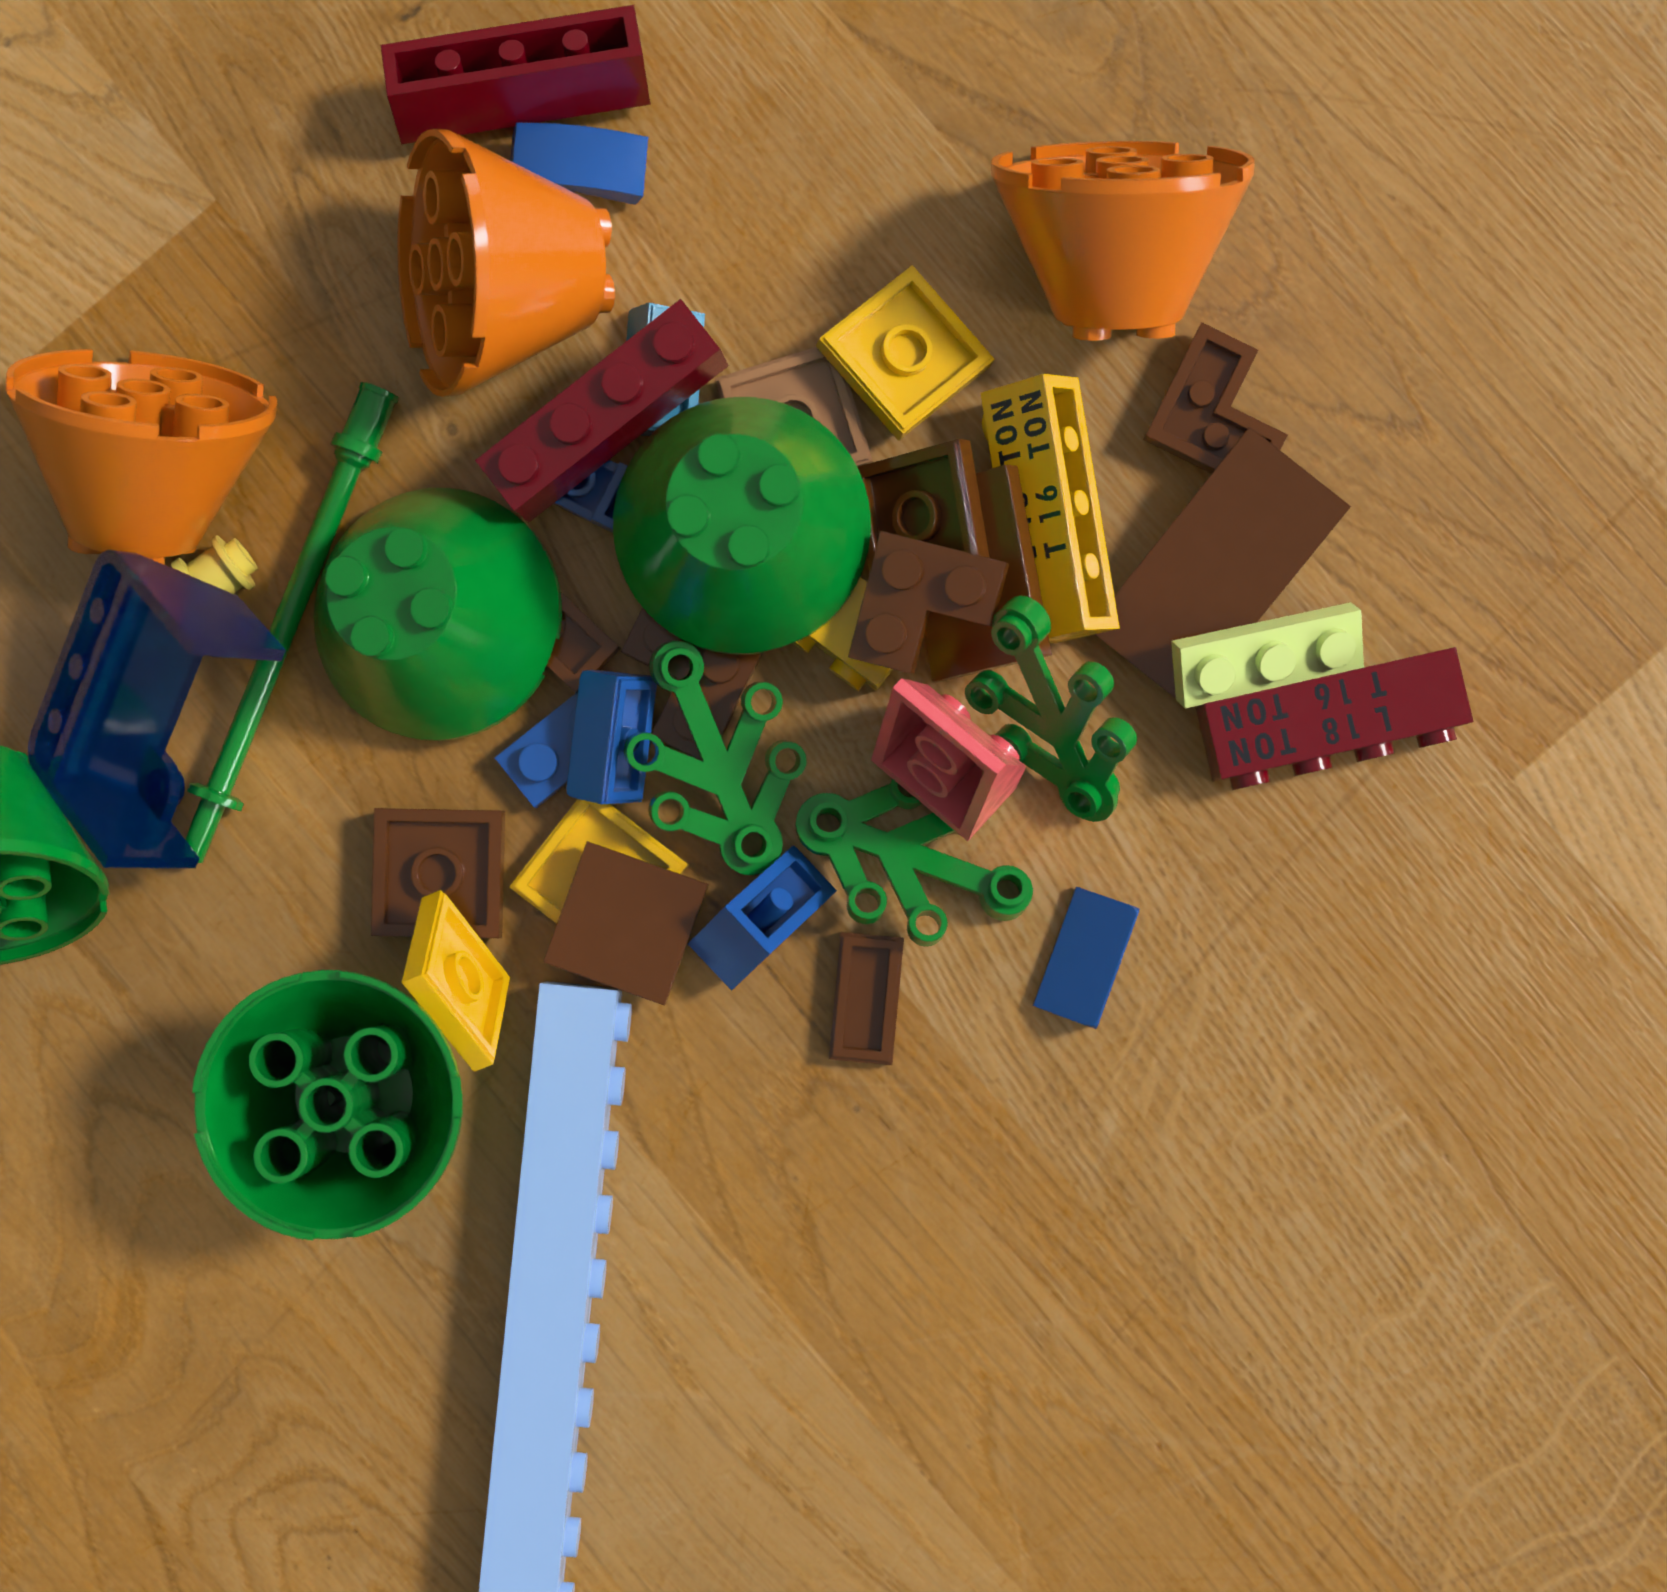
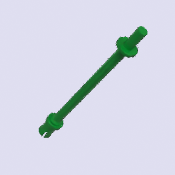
M360 382L358 394L342 433H334L330 445L335 448L336 466L207 785L189 783L187 788L188 792L201 797V800L179 851V855L203 864L225 807L242 811L244 803L239 798L232 796L231 792L362 470L369 468L371 463L378 464L383 453L377 448L399 397L381 387L367 382Z

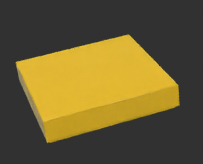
M913 265L821 336L816 344L819 351L898 441L990 368L995 360Z
M577 799L513 881L510 888L557 924L587 841L682 874L689 864L612 804H598Z
M439 890L421 899L402 984L419 1005L432 1017L444 1036L473 1072L494 1063L510 976L449 897L442 890Z

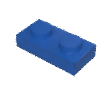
M578 692L495 757L534 808H538L567 785Z

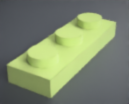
M1351 602L1171 641L1176 701L1185 709L1364 668L1361 610Z

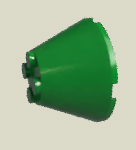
M729 397L704 402L682 411L658 427L644 441L628 464L619 485L613 513V537L618 563L627 585L643 609L659 625L676 637L699 648L726 654L750 655L764 653V651L803 640L815 633L839 612L854 591L865 567L871 538V514L868 495L859 469L840 440L828 428L801 410L781 402L756 397Z
M454 488L418 489L402 493L373 507L357 519L338 540L324 565L317 585L313 617L314 634L322 665L331 683L347 704L363 718L384 730L404 737L425 741L455 740L478 734L501 723L515 713L539 687L545 677L542 673L550 659L555 640L560 637L562 626L561 591L556 571L545 547L530 527L512 511L492 499L466 490Z
M0 745V965L38 957L79 940L98 926L108 912L106 900L110 893L107 877L30 766L28 755Z
M318 970L286 976L261 987L239 1002L224 1017L208 1040L198 1062L192 1093H195L197 1133H194L197 1148L204 1166L222 1194L237 1209L260 1225L283 1235L311 1241L314 1239H342L364 1236L390 1225L415 1208L430 1193L446 1170L456 1148L462 1121L463 1095L457 1063L449 1043L432 1017L416 1001L394 986L371 976L342 970Z

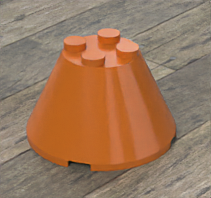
M430 129L420 135L412 148L407 162L408 169H418L413 196H400L397 237L400 299L409 347L422 348L429 369H420V377L433 394L441 397H452L473 389L587 329L596 321L599 313H610L612 311L615 301V287L611 275L606 274L605 248L611 240L612 224L606 208H594L586 198L450 130Z
M1073 142L1031 147V160L1013 163V152L1007 151L996 155L991 160V175L1054 317L1064 325L1073 327V338L1099 341L1111 338L1112 330L1137 329L1136 335L1139 337L1161 339L1175 336V323L1184 317L1254 176L1255 159L1245 152L1218 146H1207V155L1179 154V142Z
M76 349L36 354L13 363L6 372V392L68 534V548L81 554L109 553L125 556V564L136 569H161L165 565V557L189 554L196 551L199 542L276 418L277 398L276 396H269V401H267L263 397L264 384L234 370L194 359L129 350V363L92 361V349Z

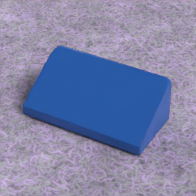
M597 670L582 671L579 681L566 788L567 794L570 797L598 804L642 802L646 772L636 770L627 763L624 757V745L627 739L637 732L651 733L657 684L653 681L651 675ZM641 740L635 745L633 756L638 763H647L650 740Z
M1076 886L1032 1006L1097 1029L1140 908Z

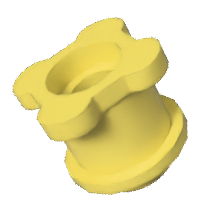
M217 535L211 539L213 546L191 562L186 564L179 557L171 563L172 568L191 592L197 604L207 614L211 612L216 618L225 613V609L221 604L223 601L243 587L247 590L255 587L254 580L250 574L258 569L253 558L236 538L226 543Z

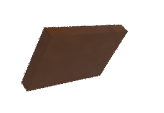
M1003 465L978 472L976 477L989 556L991 559L1009 564L997 612L1015 596L1030 597L1043 606L1018 466ZM930 611L924 637L932 681H947L976 674L983 670H993L1018 663L1015 656L1002 652L995 645L991 635L992 627ZM1047 635L1039 644L1043 657L1052 656L1049 635Z

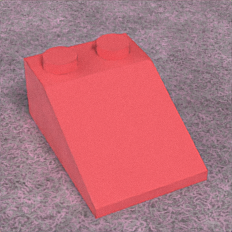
M902 678L892 688L871 761L966 841L973 837L1012 794L1026 768L1019 761L1020 758L1017 751L1008 741L998 735L993 734L989 736L971 721L967 709L954 697L947 694L940 695L928 684Z

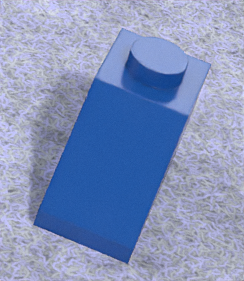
M793 845L732 899L688 945L732 991L837 890Z

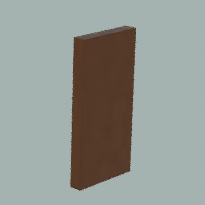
M1249 427L1114 595L1120 629L1095 635L1176 698L1171 641L1257 623L1351 506L1258 432Z

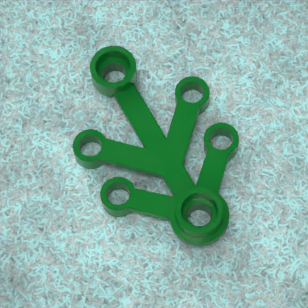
M1015 596L993 617L991 635L995 645L1002 652L1015 656L1035 704L1010 688L1001 675L991 670L980 671L965 688V697L970 706L982 714H992L999 709L1052 745L1058 758L1033 743L1029 734L1018 725L1005 724L995 734L1004 738L1015 748L1020 758L1019 761L1057 786L1062 802L1073 815L1092 822L1106 820L1115 811L1120 793V784L1113 772L1118 763L1135 747L1137 743L1136 732L1123 719L1117 717L1106 719L1092 735L1091 743L1095 753L1091 760H1087L1079 740L1096 707L1113 690V677L1107 668L1097 662L1089 661L1083 663L1068 681V690L1071 697L1065 707L1039 647V644L1051 630L1049 615L1044 607L1034 599L1027 596Z
M675 640L664 642L651 655L649 662L650 675L659 687L674 692L702 761L664 746L657 736L648 732H637L627 739L624 745L625 760L636 770L642 772L657 770L716 794L726 819L689 807L686 799L673 791L659 792L651 799L648 807L649 817L656 826L663 830L675 831L682 829L719 844L722 859L734 871L744 875L761 874L781 855L783 839L781 831L774 820L790 780L800 776L805 770L807 763L806 754L798 744L787 740L773 743L765 754V765L768 771L750 808L741 783L766 722L775 718L781 711L783 705L782 695L778 688L770 683L754 682L748 685L741 695L743 710L726 749L699 684L704 672V662L700 652L687 642ZM681 654L689 661V672L682 679H674L668 672V663L672 657ZM760 689L767 690L772 698L769 710L764 713L755 712L751 705L753 694ZM641 740H650L655 746L654 758L648 763H638L633 756L635 745ZM790 748L795 753V765L789 771L781 772L775 763L776 756L782 749ZM667 799H675L680 806L679 816L672 822H662L658 816L660 804ZM751 832L759 833L762 838L761 849L754 855H745L741 848L743 838Z
M894 779L891 780L890 784L850 801L834 793L817 794L807 799L798 811L795 823L798 839L810 852L829 857L848 897L846 904L848 914L854 921L860 924H872L881 918L887 905V896L881 886L867 881L855 850L879 859L908 919V936L919 946L929 947L937 944L947 930L948 921L946 914L941 908L929 903L915 872L979 895L983 910L996 920L1010 921L1018 918L1031 902L1033 896L1032 883L1027 874L1021 869L1004 865L990 871L925 847L924 845L956 832L934 813L889 832L863 824L896 807L909 810L917 808L922 804L915 797L904 796L899 791L898 783ZM831 814L838 819L840 827L836 831L825 832L818 827L816 819L820 815ZM1002 880L1012 881L1018 887L1019 896L1014 899L1002 897L997 890V883ZM863 893L870 894L877 900L878 909L870 913L863 912L856 906L855 898ZM921 916L932 917L938 924V932L933 935L922 934L916 927V919Z

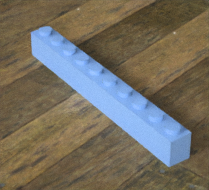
M550 981L539 984L479 1592H575V1583L564 1582L566 1557H577L581 1532V1518L570 1517L573 1492L583 1493L588 1455L587 1453L577 1452L579 1427H590L593 1410L594 1389L583 1388L585 1362L596 1363L599 1349L600 1324L589 1322L592 1298L602 1299L606 1279L607 1261L596 1259L598 1233L609 1234L612 1218L613 1196L602 1195L604 1170H615L619 1147V1131H609L611 1105H622L625 1086V1067H615L617 1041L628 1042L632 1004L621 1003L622 990L613 987Z

